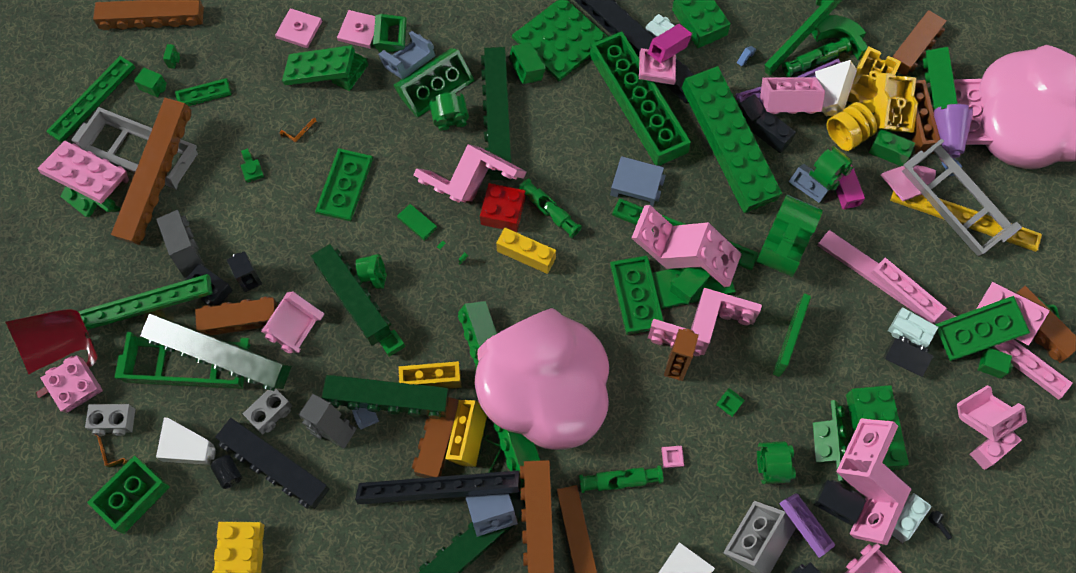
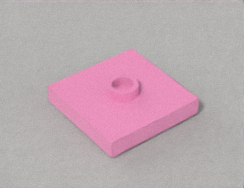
M290 8L275 36L277 39L308 49L322 23V19Z
M348 10L337 40L371 49L374 37L375 16Z
M641 48L639 79L674 85L676 82V54L666 61L659 63L648 54L649 49Z

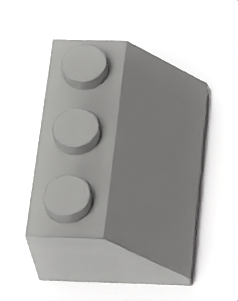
M754 501L723 553L752 573H770L796 526L785 511Z

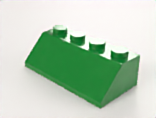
M450 48L393 86L403 102L418 118L430 110L429 102L431 100L432 102L435 101L436 96L448 92H458L475 80L459 50Z

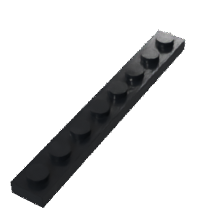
M520 471L359 483L355 500L357 505L518 493L520 492L521 482Z

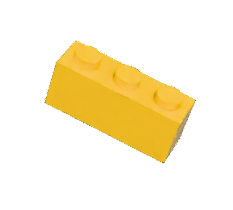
M504 228L496 242L497 252L546 274L549 273L556 259L555 249L507 228Z
M459 361L399 366V383L448 389L461 388Z
M459 400L445 458L455 464L476 467L487 415L479 402L475 400Z

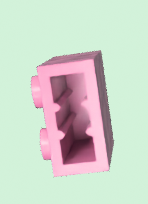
M79 356L68 357L63 361L64 364L47 370L45 372L46 375L41 377L58 408L65 413L70 412L103 391L84 359Z

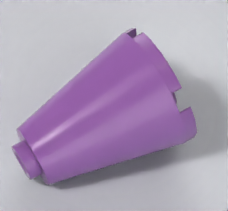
M950 104L947 105V109L941 110V107H938L934 110V118L940 139L944 140L942 147L952 158L960 157L965 151L973 115V108L969 109V105Z

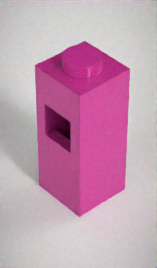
M677 24L652 39L648 54L659 63H662L687 48L692 33L682 25Z
M853 168L848 176H843L839 180L840 184L835 189L842 209L861 206L865 199Z

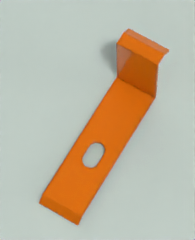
M313 118L295 138L283 130L280 131L281 137L284 134L294 142H297L306 132L305 129L307 128L308 130L317 122L316 118Z
M97 436L106 467H111L121 462L124 465L127 463V460L122 458L108 464L101 437Z

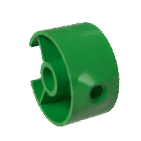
M786 195L756 262L793 277L809 240L816 230L823 210Z

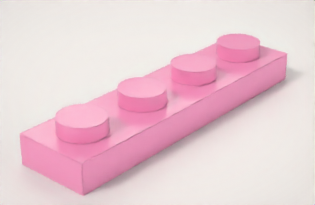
M884 258L871 272L932 324L947 309L887 258Z
M1014 339L992 347V349L1012 355L1011 363H1013L1014 367L1058 400L1063 397L1072 385L1071 381Z

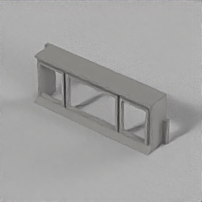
M98 107L88 123H83L71 140L81 149L91 151L97 157L107 159L111 164L121 166L135 173L138 164L115 156V153L128 133L148 140L152 128ZM105 124L122 130L108 152L91 146ZM180 139L178 153H181L182 156L170 174L166 176V186L177 189L179 181L198 155L196 145Z
M940 139L926 152L921 150L903 165L905 169L902 172L977 256L982 255L1000 240L1005 242L1022 227L1018 222L1011 224L944 150L940 145L944 140ZM934 152L948 169L926 185L912 168ZM951 173L957 177L984 207L963 225L931 190ZM988 212L1001 226L1002 230L981 246L967 229Z

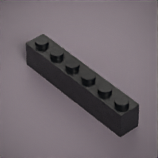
M232 418L227 421L215 436L220 441L218 445L227 452L230 449L236 453L234 457L242 463L245 461L251 463L252 465L249 468L257 474L265 473L267 475L265 479L274 486L279 483L283 486L281 491L290 497L293 495L299 498L298 503L306 509L309 506L315 509L330 490L326 484Z

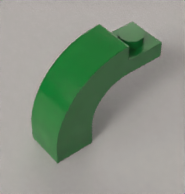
M828 15L812 32L816 42L827 38H848L851 50L857 60L862 58L868 48L866 42L863 41L866 34L864 29L853 20L843 16Z

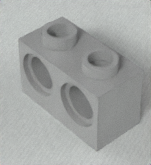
M275 388V391L267 390L243 415L264 434L265 432H270L280 418H285L290 413L292 405ZM276 401H281L279 407L273 408V404ZM266 415L263 422H258L260 416Z
M89 404L85 428L95 436H104L105 433L124 436L125 432H132L135 408L129 404ZM103 417V421L97 424L98 420ZM124 417L122 423L117 424L118 420Z

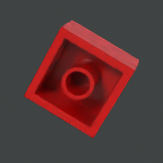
M489 183L480 213L481 225L503 230L507 228L517 232L525 203V190Z

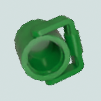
M376 254L356 259V271L361 283L372 281L376 289H383L387 274L381 255Z

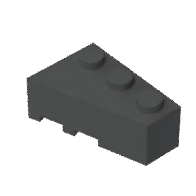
M175 210L157 218L156 220L169 256L184 278L188 277L199 264L204 266L198 253L199 247L196 241L192 239L194 234L190 227H187L190 224L186 216H181L179 211Z
M312 394L299 414L303 420L302 424L307 427L306 429L311 432L310 434L320 440L324 437L343 449L357 430L355 426L349 424V420L339 418L341 413L334 406Z

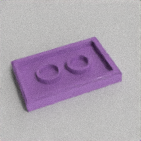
M797 493L779 503L819 558L835 546L829 535Z

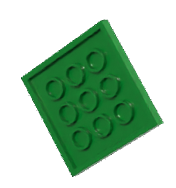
M557 0L512 34V38L519 45L525 43L533 45L534 49L538 52L539 58L545 64L546 70L558 81L590 57L591 44L608 37L568 0Z

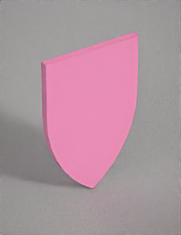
M919 165L912 168L926 185L935 179L936 170ZM901 166L884 172L881 176L904 202L921 195V192L902 172L905 167Z

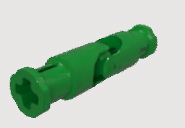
M845 37L836 43L831 42L811 52L802 54L793 61L783 62L782 69L787 77L792 76L793 73L798 71L802 72L810 69L813 66L838 57L843 52H850V41Z
M528 178L520 184L518 189L525 190V195L529 197V201L547 216L550 215L553 223L559 228H563L571 239L580 232L582 226L575 223L571 216L564 209L558 207L557 203L542 189L535 187L532 184V180ZM550 201L545 204L544 209L540 207L541 202Z
M658 465L657 468L650 469L641 467L606 471L590 476H583L581 474L579 475L581 493H585L586 490L595 489L604 491L646 486L647 483L654 482L663 484L662 467ZM615 477L617 483L612 484L609 481Z

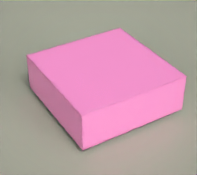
M682 446L661 448L663 468L684 467Z

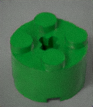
M456 92L443 93L436 96L435 101L432 102L431 100L429 102L433 123L439 128V131L448 130L449 126L452 125L457 127L467 125L466 121L469 119V114L463 94L460 93L461 96H457Z
M832 146V151L827 149L814 164L816 169L814 172L811 170L809 176L827 190L831 189L834 191L840 184L839 180L843 176H848L853 167H851L852 159Z
M785 441L762 442L758 444V447H761V451H757L758 472L763 473L764 479H760L762 484L789 483L791 479H795L796 471L795 467L792 466L791 460L794 457L792 445H788Z

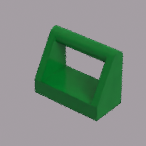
M387 14L375 15L373 45L379 52L384 50L389 53L405 49L407 18ZM399 25L398 42L388 41L389 27Z

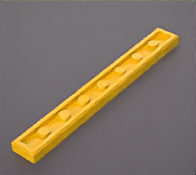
M893 191L890 201L944 219L922 194L903 202ZM940 199L962 225L978 213V211ZM986 214L969 227V229L992 237L1002 230L993 217ZM1022 227L1006 241L1036 252L1039 248L1042 234Z

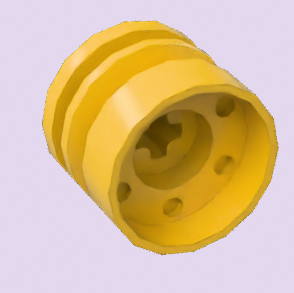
M855 102L843 109L842 112L828 119L827 131L832 140L842 150L849 151L858 146L861 141H865L873 136L877 131V123L872 112L865 105Z

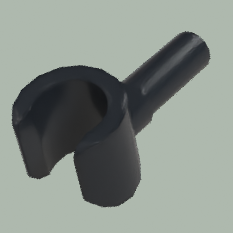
M932 511L928 517L929 522L937 526L947 540L951 539L952 536L941 523L944 515L939 511Z

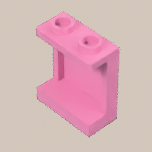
M288 292L261 332L266 334L265 338L270 342L281 344V349L289 354L292 352L299 353L301 350L299 348L315 322L322 319L324 313L296 293Z
M988 385L957 403L959 418L993 442L998 441L1027 423L1026 411L1023 405L1019 403L1013 407L1007 405L993 396L992 388Z
M877 543L873 546L868 544L860 552L863 556L858 561L854 558L847 564L848 570L845 573L901 572L879 550L881 546Z

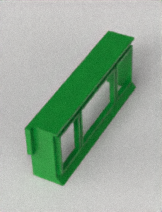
M127 332L123 355L118 357L115 373L116 379H121L125 383L243 389L244 376L241 375V378L235 377L234 380L216 379L218 370L212 368V366L210 379L162 376L167 350L163 349L164 345L159 344V346L150 344L147 342V338L137 337L133 333ZM241 338L240 342H230L248 350L250 347L249 338ZM138 347L160 348L155 376L133 375Z

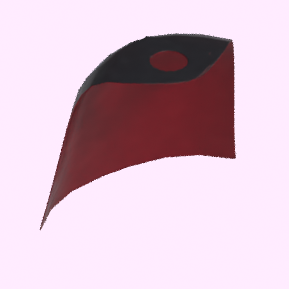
M59 310L5 321L28 374L79 350H88V361L86 364L89 368L97 361L98 356L90 337L89 339L86 338V327L80 313L76 310ZM45 386L36 392L37 397L40 398L49 391Z

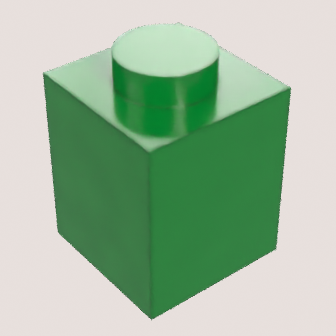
M144 67L134 80L139 90L158 97L166 89L167 83L163 76Z
M988 348L981 355L978 371L1001 379L1005 375L1010 374L1013 368V363H1011L1012 355Z

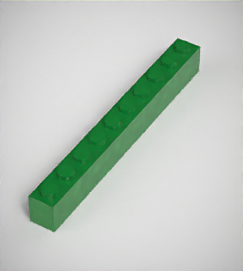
M486 301L466 303L458 312V319L462 323L464 337L468 341L470 355L474 360L476 369L479 362L478 348L487 339L497 334ZM494 423V428L498 432L500 446L505 453L506 464L510 471H520V466H524V461H540L533 442L522 434L507 431ZM521 479L519 495H521V487H525V479Z

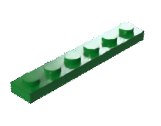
M119 56L46 132L60 143H63L135 69V66L122 56Z

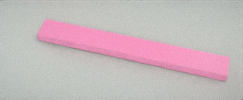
M830 230L818 243L817 246L927 320L871 273L878 265L876 261ZM945 310L933 324L935 325L956 316Z

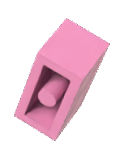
M1012 431L996 442L988 438L972 451L970 455L985 470L994 465L1022 440Z

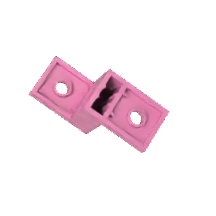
M467 145L451 181L430 170L416 169L414 176L419 178L418 182L427 186L428 184L434 186L435 191L441 194H449L450 199L458 203L460 201L466 203V201H473L489 168L502 171L501 174L503 176L516 180L517 178H524L527 171L481 147Z
M651 205L644 206L632 235V239L666 269L702 267L724 287L731 285L742 254L710 223L673 226Z
M704 288L691 327L695 334H699L693 355L700 356L705 354L710 343L717 314L726 320L731 318L739 320L738 322L742 325H753L762 305ZM653 319L648 339H651V342L662 345V343L668 344L672 348L678 329L683 330L686 328Z
M860 419L836 471L866 497L865 505L857 522L853 525L850 535L856 539L888 545L911 491L909 486L882 463L898 428V425L893 421Z

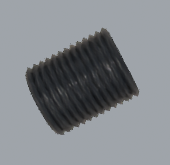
M230 455L222 456L212 462L210 468L222 489L231 488L233 485H231L232 482H229L235 479L236 483L242 480V476Z

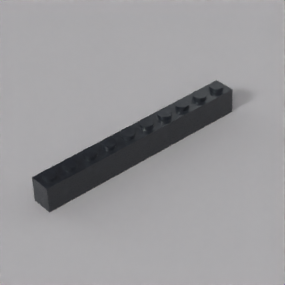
M574 0L611 35L622 31L638 57L640 56L641 48L649 49L651 41L654 39L652 34L641 27L637 20L629 16L626 10L618 6L615 0ZM676 57V82L674 85L664 84L684 103H687L688 100L682 90V85L685 78L694 74Z

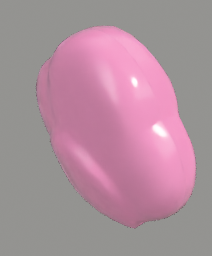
M1044 45L1033 50L1007 54L992 63L986 69L979 86V97L981 95L980 100L984 106L981 125L985 135L994 140L991 144L986 145L988 150L1004 163L1023 169H1039L1056 162L1076 161V57L1061 49Z
M550 308L487 339L478 348L479 362L475 375L476 394L483 411L497 426L513 433L522 434L542 448L563 450L586 443L603 424L609 406L606 388L609 375V361L600 340L584 325Z

